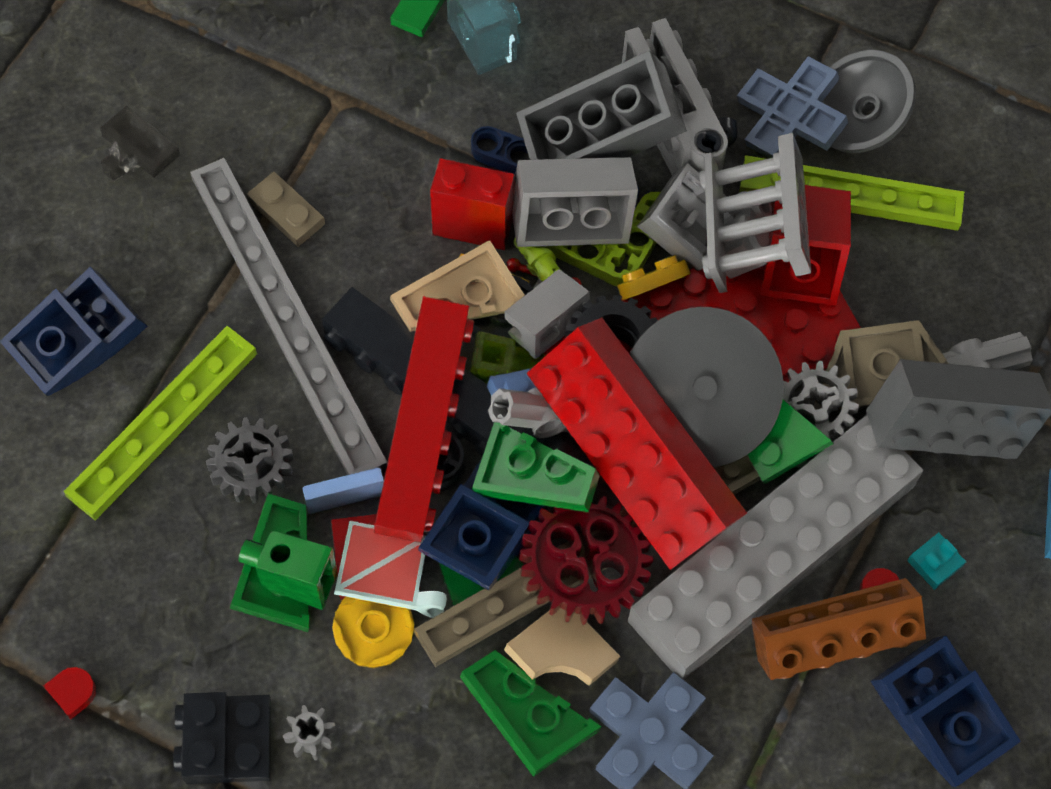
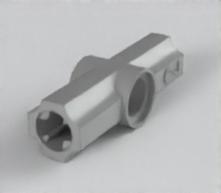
M1021 332L981 342L977 338L969 339L953 346L948 352L942 353L949 364L1015 370L1030 366L1033 361L1029 340Z
M499 388L491 396V405L488 412L492 422L501 423L506 426L532 428L537 438H548L560 432H569L537 388H533L528 392Z

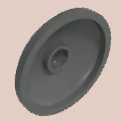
M879 50L855 52L843 57L830 66V68L838 72L839 80L822 103L843 113L848 119V124L830 147L847 153H861L874 150L892 140L907 124L916 102V85L907 66L896 56ZM875 109L871 114L866 116L869 110Z

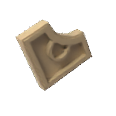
M561 608L554 615H550L549 610L508 642L504 649L531 679L544 673L563 672L578 677L589 686L614 666L621 657L588 623L582 625L580 614L574 613L571 620L565 622V610Z

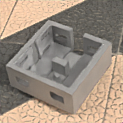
M687 163L674 172L637 227L672 256L676 255L678 261L685 259L689 270L694 268L697 271L703 268L702 257L707 256V247L705 246L707 243L706 195L701 186L700 173ZM728 212L724 213V223L735 219Z

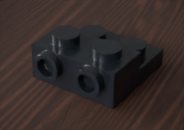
M226 692L184 693L183 705L175 706L176 730H183L182 746H175L173 753L174 771L181 772L184 782L186 784L270 781V695L228 696Z

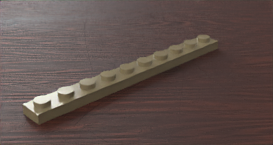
M748 455L729 464L714 467L734 495L761 480ZM623 509L619 515L624 517L629 513L626 509ZM634 520L631 525L632 528L638 526ZM602 530L591 532L592 537L598 541H608L611 539ZM581 533L579 534V539L581 540L582 548L579 557L585 558L590 579V568L593 560L586 558L583 545L584 536ZM643 534V536H642L639 540H648V539H647L646 536ZM567 541L557 548L568 549L571 547V544ZM520 568L497 581L490 590L483 589L414 628V634L433 665L437 667L550 601L548 600L540 605L536 603L540 590L527 591V583L533 577H522ZM572 575L561 578L562 583L570 588L581 584L580 580Z

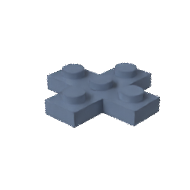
M809 56L787 84L757 69L737 95L740 104L762 115L744 139L746 146L767 158H773V154L779 152L778 136L793 133L794 137L799 135L827 151L848 124L846 115L822 103L838 82V72Z
M673 672L652 699L646 702L615 677L589 709V712L619 736V739L596 765L595 770L618 789H634L650 768L655 765L683 789H689L714 756L682 730L705 702L706 697Z

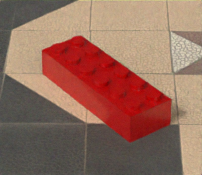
M602 317L577 327L526 373L670 570L692 556L747 514L743 506Z

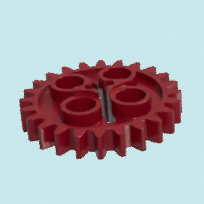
M605 496L600 499L598 505L591 503L589 512L552 507V514L544 508L540 509L539 519L541 523L531 520L528 527L531 534H524L522 538V545L527 549L520 550L519 560L527 564L522 566L521 576L533 577L527 583V591L540 590L536 601L538 605L548 600L552 602L550 615L557 613L560 608L565 610V622H569L574 613L580 614L582 625H586L589 614H594L599 624H602L604 621L605 611H609L614 618H618L621 612L620 604L625 608L631 609L635 602L632 595L641 597L645 590L641 583H648L651 573L644 569L651 567L653 562L652 556L644 554L649 551L651 543L649 540H639L643 536V532L638 526L631 527L633 519L630 514L624 517L619 515L621 503L616 504L612 509L606 508L607 498ZM576 526H580L583 532V545L585 548L584 551L586 558L588 560H593L590 568V574L596 588L598 589L596 592H593L589 586V574L586 560L584 557H579L582 544L581 540L579 539V535L576 529L574 528ZM602 530L611 539L608 541H598L592 537L591 532ZM556 538H563L571 544V547L568 549H558L551 541ZM608 567L614 568L621 577L616 580H610L602 575L601 570ZM572 575L580 580L581 585L576 588L567 587L562 583L561 578Z

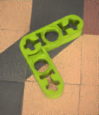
M650 192L641 198L634 210L630 234L634 232L644 233L637 226L661 192ZM644 233L649 241L643 246H635L630 241L629 244L592 245L599 252L592 259H586L579 255L578 249L583 245H572L571 250L567 249L568 245L544 247L551 249L556 258L611 285L617 286L623 283L622 275L643 268L657 243ZM625 253L628 254L630 258L627 270L624 269L621 273H617L615 266L619 267L625 259Z

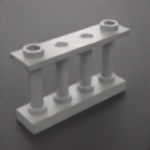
M793 133L778 136L779 152L774 153L773 158L723 170L718 169L712 153L704 154L705 170L700 171V182L706 195L708 256L702 257V264L706 278L713 279L719 293L727 292L726 271L775 260L790 261L796 276L811 273L803 158ZM776 172L781 177V180L775 181L774 186L723 198V185ZM774 201H779L782 204L783 209L777 210L775 215L724 226V213ZM775 230H781L784 233L785 238L779 239L778 244L730 255L725 254V242Z

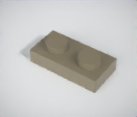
M272 172L247 193L248 202L297 247L325 225L324 217L275 172Z

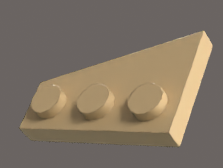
M489 240L392 294L390 300L409 331L412 332L416 331L423 296L468 305L467 319L473 320L503 314L504 311L525 295Z

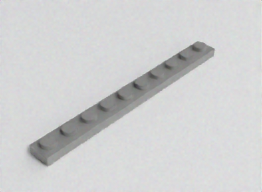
M225 158L190 172L196 188L347 475L374 468H380L381 471L387 469V461Z

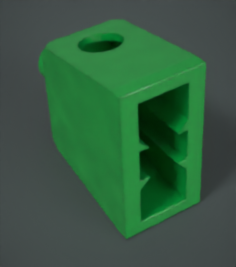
M272 531L269 534L265 545L246 539L238 559L240 563L256 568L263 587L320 610L324 609L338 575L333 548L276 531Z

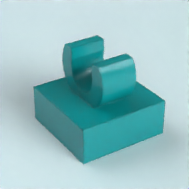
M938 532L911 554L907 562L935 590L965 565L966 560L958 553V550L950 541Z

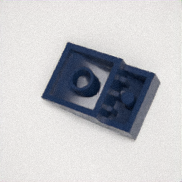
M89 267L63 292L58 289L52 291L4 336L0 343L43 393L50 396L99 367L148 326L99 272Z
M480 460L464 485L460 484L419 546L418 551L483 588L490 590L524 547L522 545L523 535L531 534L528 530L529 522L531 520L540 522V509L548 510V506L483 497L474 492L472 487L481 463Z
M947 636L931 639L870 681L910 739L952 787L959 786L1021 742L976 670L969 671Z

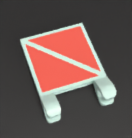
M349 521L334 594L412 609L430 618H434L444 612L447 600L445 593L439 591L419 592L425 554L418 551V548L425 539V535H423L421 543L375 534L373 533L374 525Z

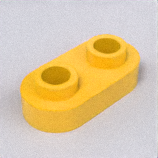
M676 255L655 262L656 270L645 274L643 268L622 275L623 283L617 285L622 300L689 275L690 271L686 260L678 261Z

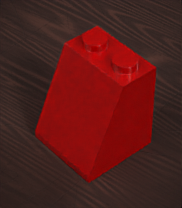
M440 158L430 189L433 235L476 245H482L490 240L495 249L505 251L513 222L512 209L516 181L515 174Z
M805 185L811 273L796 276L790 261L783 262L780 259L767 262L763 266L761 295L836 306L851 247V191ZM779 201L771 202V215H775L777 210L783 209ZM781 230L768 232L770 233L768 246L778 244L779 239L785 238L784 233Z

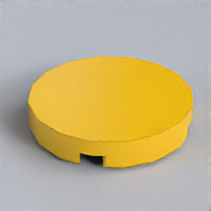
M345 597L335 612L332 629L335 643L345 658L358 666L375 669L391 665L404 655L412 642L414 621L411 609Z

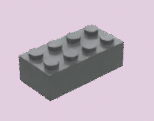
M650 50L516 113L530 160L631 157L687 131L666 66Z
M900 359L866 412L878 448L1017 459L1050 417L1051 399L1040 373Z

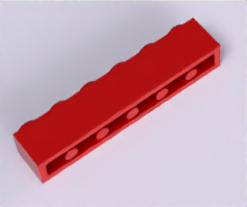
M425 296L422 298L373 533L421 543L423 533L429 532L434 524L436 509L429 508L432 493H440L444 470L437 469L439 454L447 456L452 432L444 431L447 416L455 418L459 394L452 393L454 380L463 379L467 357L459 355L462 342L470 343L474 320L467 319L468 305Z

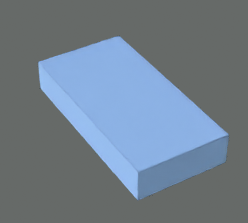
M374 468L306 485L302 489L308 513L312 514L380 497L384 480L381 469Z

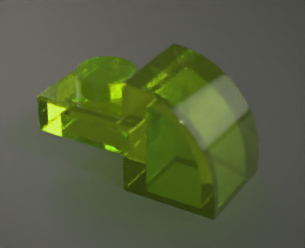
M477 331L470 372L488 384L491 376L532 369L547 353H542L538 358L534 359L525 348L514 346L515 339Z

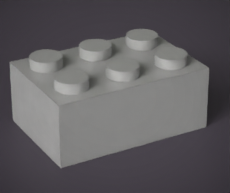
M631 157L518 160L512 209L517 247L629 244L638 193Z

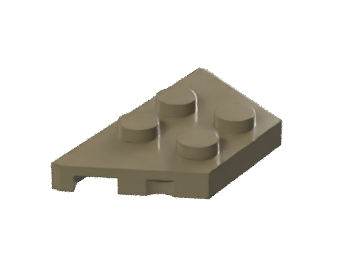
M916 320L840 331L834 348V354L826 371L829 372L836 365L838 366L837 377L839 379L846 375L851 377L847 389L857 388V398L851 402L859 404L860 408L868 407L900 359L949 363L921 322ZM826 383L822 384L828 388L832 387ZM817 400L814 403L815 410L822 408V404H819Z

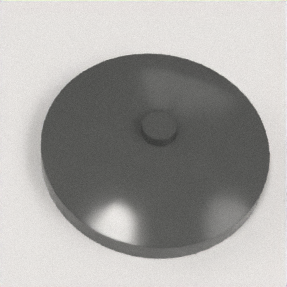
M695 307L676 311L652 324L639 337L629 353L713 467L729 464L753 451L767 437L778 418L784 387L779 359L766 336L755 325L740 315L712 307Z

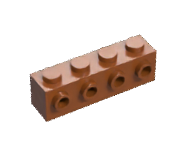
M906 578L752 618L757 659L770 680L791 678L796 673L815 668H829L837 662L852 658H866L875 652L890 648L907 647L912 642L926 639L922 596Z

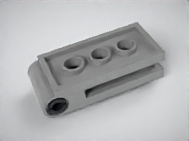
M664 18L652 22L650 39L645 40L639 27L625 31L622 63L650 50L666 66L687 130L682 134L657 144L671 174L673 175L674 172L687 163L700 173V171L705 170L704 154L712 153L718 169L722 170L728 139L712 109L713 103L707 88L701 87L697 80L698 75L692 59H687L682 50V40L677 30L672 31L667 19Z

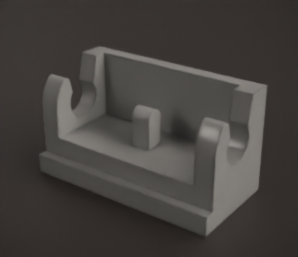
M558 269L504 311L505 319L514 326L508 331L509 335L530 352L534 359L538 358L565 336L567 324H571V316L576 310L581 312L582 305L590 300V291Z

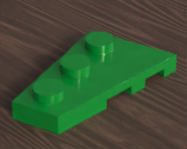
M268 493L252 540L265 545L272 531L307 540L306 505ZM244 564L230 609L308 632V605L263 587L256 568Z
M496 650L461 672V680L533 777L598 733L602 727L591 718L587 720L571 709V704L559 695L555 697L536 684L535 678L531 679L524 670Z

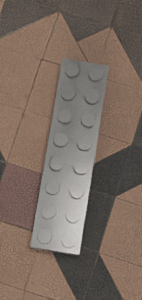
M868 415L858 421L836 439L833 445L820 452L749 510L745 516L727 528L631 607L628 623L666 666L680 678L685 680L752 624V618L760 617L914 488L924 470L904 450L878 448Z

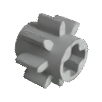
M303 705L301 709L302 714L297 716L296 719L287 716L286 719L290 727H292V732H287L283 735L285 743H297L293 751L295 757L298 758L303 752L311 753L314 760H318V751L323 747L327 749L333 748V744L327 738V734L336 731L335 723H323L326 716L324 708L319 709L315 714L308 712L307 707ZM316 726L318 735L316 737L309 735L304 740L301 731L303 729L310 731Z

